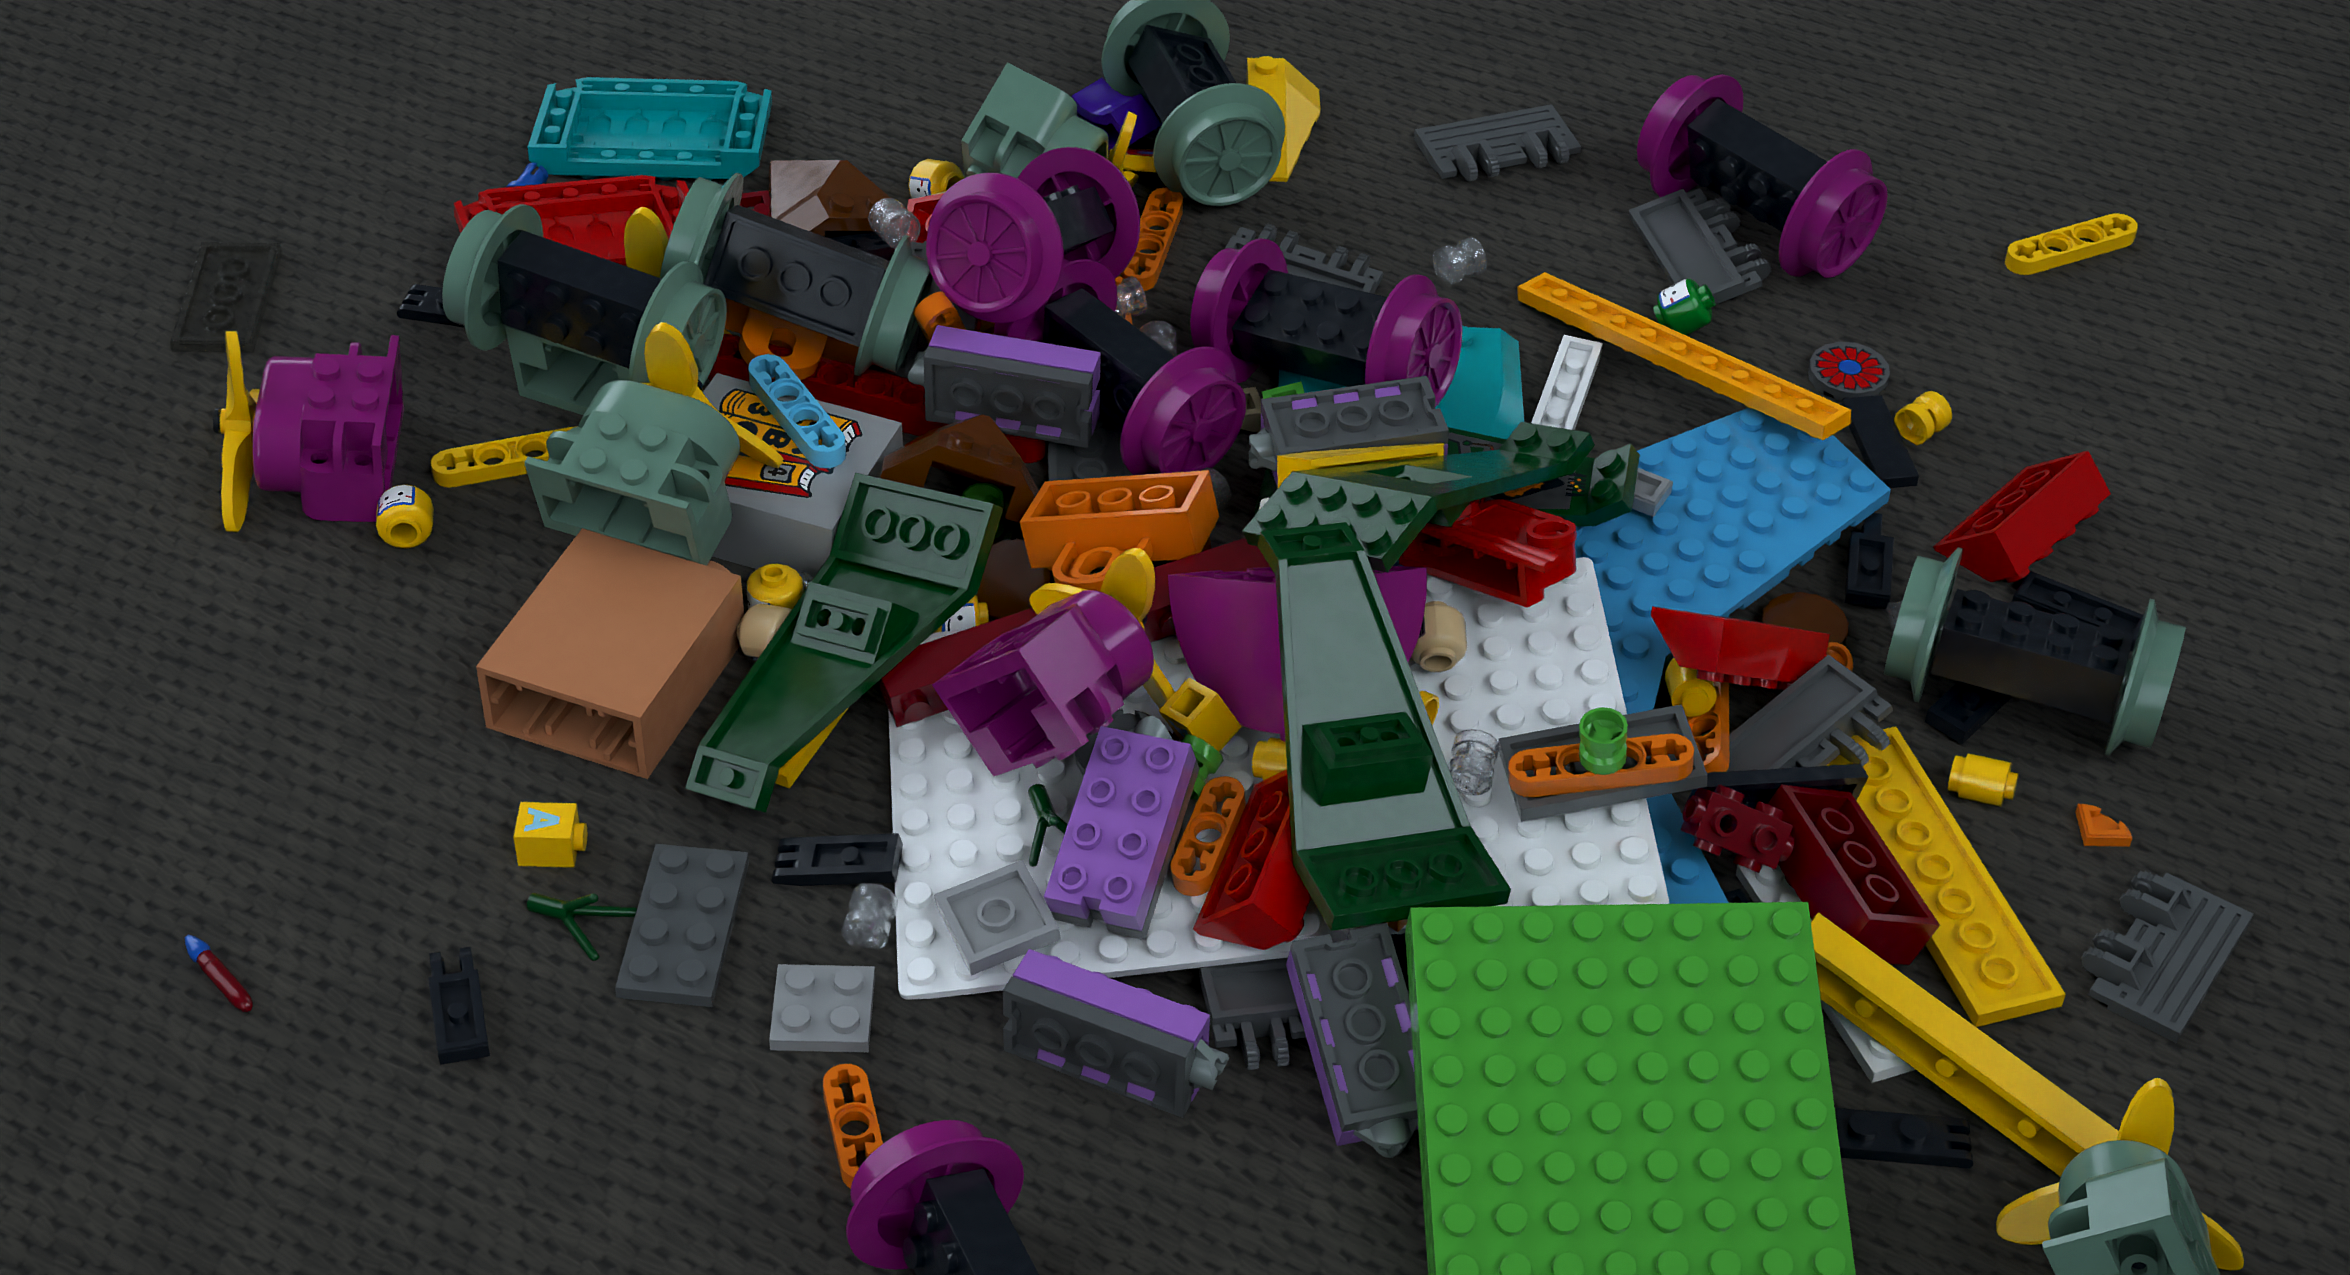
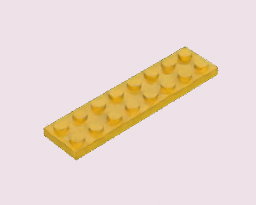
M1895 726L1883 729L1889 737L1890 745L1882 751L1877 748L1875 749L1874 746H1871L1858 735L1852 736L1851 738L1864 748L1869 757V762L1863 766L1869 777L1856 801L1940 924L1939 928L1925 945L1975 1027L2062 1007L2066 995L1898 728ZM1839 755L1826 766L1853 763Z

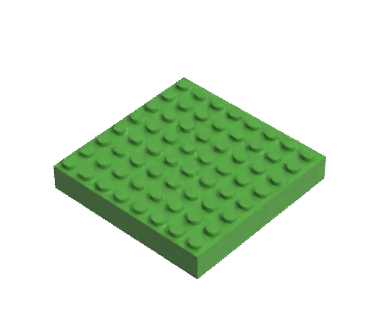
M1808 902L1410 908L1405 928L1428 1275H1856Z

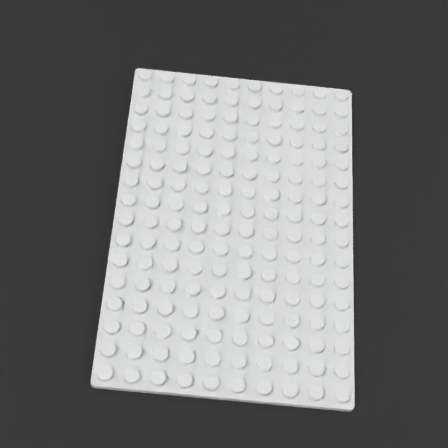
M1586 557L1576 558V572L1545 588L1544 599L1528 608L1432 575H1427L1426 603L1431 601L1444 602L1463 614L1466 622L1467 650L1465 656L1452 669L1443 672L1427 671L1411 658L1408 664L1419 692L1427 691L1439 698L1438 713L1432 725L1469 823L1511 888L1508 903L1496 906L1669 904L1646 798L1521 822L1499 753L1498 738L1579 724L1583 715L1595 708H1612L1619 711L1622 715H1627L1592 560ZM954 630V631H946V632L932 633V634H931L926 640H924L921 644H924V643H927V642H930V641H933V640H936V639H939V638H942V637H945V636H948V635H951V634H954V633H957V632H960V631H963V630ZM1177 635L1150 643L1154 660L1175 692L1188 678L1195 680L1184 658ZM1143 685L1123 700L1124 705L1120 708L1123 709V714H1135V710L1145 712L1150 716L1160 719L1165 724L1167 730L1173 734L1174 731L1159 713L1158 706L1149 696ZM949 710L896 727L889 711L893 833H899L903 843L898 876L895 883L899 994L902 998L910 1000L1003 991L1025 954L971 976L936 906L934 894L1023 860L1044 899L1064 833L1055 826L1047 827L1038 864L1035 867L1029 865L1028 862L1038 818L1030 801L1028 790L1035 784L1044 785L1056 815L1068 824L1083 780V775L1076 764L1075 752L1060 761L1055 757L1039 768L1029 764L993 777ZM1242 726L1220 750L1219 753L1224 761L1215 774L1207 776L1205 783L1220 776L1233 777L1243 785L1245 802L1247 804L1254 785L1263 781L1262 778H1255L1252 773L1254 748L1259 740L1268 741L1270 737L1280 738V734L1253 730ZM1224 797L1221 802H1216L1217 813L1222 815V805L1227 798L1231 797ZM1190 799L1171 860L1198 799ZM1205 829L1199 832L1196 838L1202 842H1213L1221 836V833L1215 829ZM1196 857L1193 871L1185 873V875L1192 876L1196 870H1201L1200 858ZM1170 860L1146 939L1109 932L1106 923L1100 920L1093 919L1091 928L1055 920L1059 927L1061 940L1034 951L1056 956L1072 965L1091 972H1100L1108 978L1288 958L1292 941L1331 934L1334 943L1346 940L1349 930L1367 926L1330 931L1312 899L1303 916V929L1294 940L1288 943L1283 942L1269 949L1261 950L1199 935L1193 930V927L1208 892L1199 896H1186L1178 892L1173 885ZM1405 925L1399 932H1397V931H1395V930H1393L1392 928L1389 927L1390 933H1391V934H1402V933H1405L1406 925Z

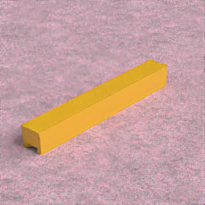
M1820 913L1814 916L1811 928L1821 1000L2061 1177L2069 1162L2082 1151L2103 1142L2117 1140L2119 1133L2117 1129Z

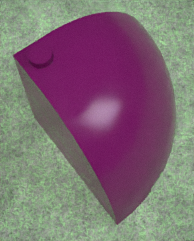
M1392 566L1388 573L1373 570L1404 654L1409 662L1421 631L1425 612L1427 568ZM1271 567L1247 568V571L1223 572L1222 570L1168 575L1170 605L1176 635L1184 658L1195 680L1218 693L1240 725L1253 730L1280 734V739L1285 742L1276 578Z

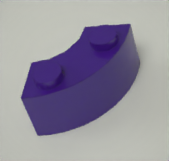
M1103 77L1071 96L1077 104V116L1107 132L1109 138L1108 150L1114 148L1128 111L1137 115L1129 145L1162 125L1155 111L1146 102L1142 94L1133 97L1122 95L1111 88Z

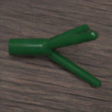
M1035 784L1028 790L1030 801L1038 818L1028 862L1031 867H1035L1038 864L1046 828L1055 826L1065 834L1068 825L1056 815L1047 790L1042 784Z
M532 893L527 901L528 911L562 920L592 961L598 960L599 954L575 922V915L635 917L637 908L590 906V904L596 903L599 899L595 893L571 901Z

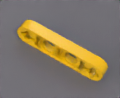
M2114 213L2018 240L2008 246L2005 265L2007 269L2016 274L2031 275L2121 249L2134 242L2138 224L2128 215ZM2079 238H2088L2094 242H2086ZM2048 247L2059 248L2062 252L2048 249Z
M574 427L440 451L431 459L433 479L443 487H458L527 474L524 464L527 459L525 454L531 451H543V455L533 458L548 461L549 453L546 441L550 434L554 431L567 432ZM491 458H499L503 460L501 463L495 465H486L483 463L484 461ZM474 462V466L470 467L469 463ZM447 467H455V469L447 470Z

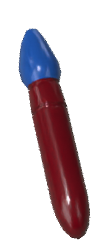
M187 935L184 938L185 946L191 960L200 965L205 974L234 1007L244 1012L251 1011L253 1007L251 996L222 961L212 953L208 943L195 936Z

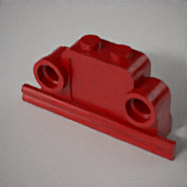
M1479 499L1469 503L1451 527L1427 523L1401 555L1399 564L1409 567H1425L1429 575L1528 608L1544 599L1545 588L1576 572V525L1562 517L1508 500L1496 499L1479 504Z

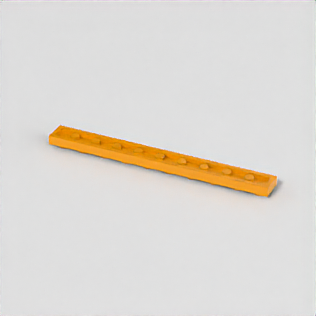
M1546 272L1517 287L1518 301L1535 308L1537 311L1549 314L1562 320L1567 325L1575 326L1596 338L1603 339L1622 348L1626 352H1631L1649 360L1654 365L1662 366L1687 380H1692L1710 388L1717 394L1725 395L1744 404L1748 408L1760 411L1775 418L1780 423L1797 428L1813 438L1825 440L1851 424V409Z

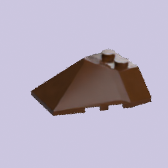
M771 160L769 166V193H771L769 209L772 218L824 236L825 231L880 232L891 245L897 248L902 237L905 216L886 193L848 160Z
M983 414L931 429L885 456L880 476L882 479L923 488L929 469L933 466L982 483L993 484L1006 490L1005 519L1020 523V520L1039 491L1021 456L993 419Z

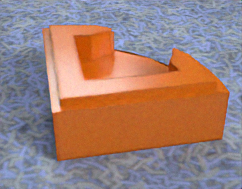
M2078 803L2075 813L2084 846L2130 847L2132 835L2122 821L2117 823L2110 817L2100 813L2101 808L2097 806Z

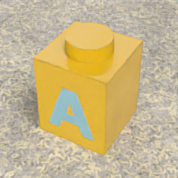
M1188 678L1159 709V713L1180 741H1182L1185 735L1190 734L1204 740L1218 752L1242 727L1218 693L1191 678Z
M520 802L513 836L518 866L575 867L577 851H585L587 846V824L579 823L577 803Z

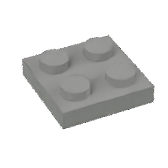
M1023 860L934 894L936 906L971 976L1024 955L1028 949L1036 950L1061 940L1059 927Z
M778 964L769 1038L770 1050L869 1052L875 966Z

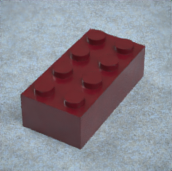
M1780 785L1768 802V805L1784 811L1781 820L1793 825L1790 835L1794 837L1795 843L1789 858L1784 862L1779 861L1778 865L1785 874V880L1794 888L1801 901L1808 902L1810 918L1813 920L1814 916L1820 913L1887 963L1910 965L1939 928L1940 924L1851 792Z

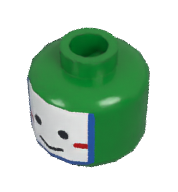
M1684 279L1662 290L1658 294L1657 305L1653 309L1659 324L1687 336L1711 323V308L1716 306V302L1706 284L1699 286L1693 279Z

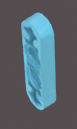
M770 354L760 355L752 359L748 366L751 389L807 460L819 468H832L840 465L846 457V444L843 432L781 357ZM782 396L797 397V399L792 401L777 400V398ZM802 420H814L817 422L809 426L796 424ZM820 439H822V445H819Z

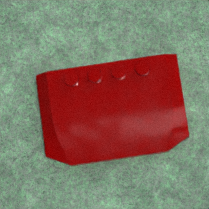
M647 175L493 188L479 192L478 201L463 206L461 200L454 202V217L461 233L468 222L481 211L492 210L504 214L513 206L519 204L529 205L538 212L541 218L544 238L627 266L624 248V233L627 220L636 209L646 207L659 217L669 239L689 188L685 181L677 180L676 187L655 184L656 177Z

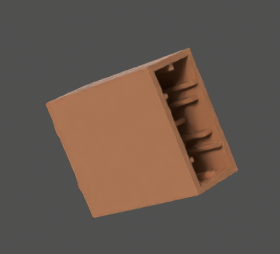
M582 528L476 666L486 728L648 779L740 647L736 631L740 619L744 616L741 576L731 573L727 568L714 561H709L706 566Z

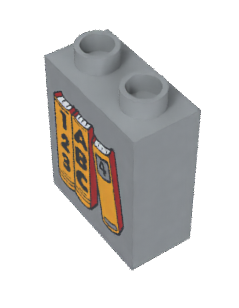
M716 373L703 391L709 402L721 414L770 445L784 460L779 468H773L739 452V456L725 479L733 514L732 520L712 557L755 569L767 564L778 563L788 565L797 570L804 583L809 584L830 555L855 473L880 478L884 457L903 446L902 423L817 400L843 432L846 444V457L840 465L832 468H819L807 460L751 389L749 381ZM782 396L777 398V400L779 401H792L797 399V397L795 396ZM802 420L796 424L809 426L817 422L814 420ZM822 439L819 440V445H822Z

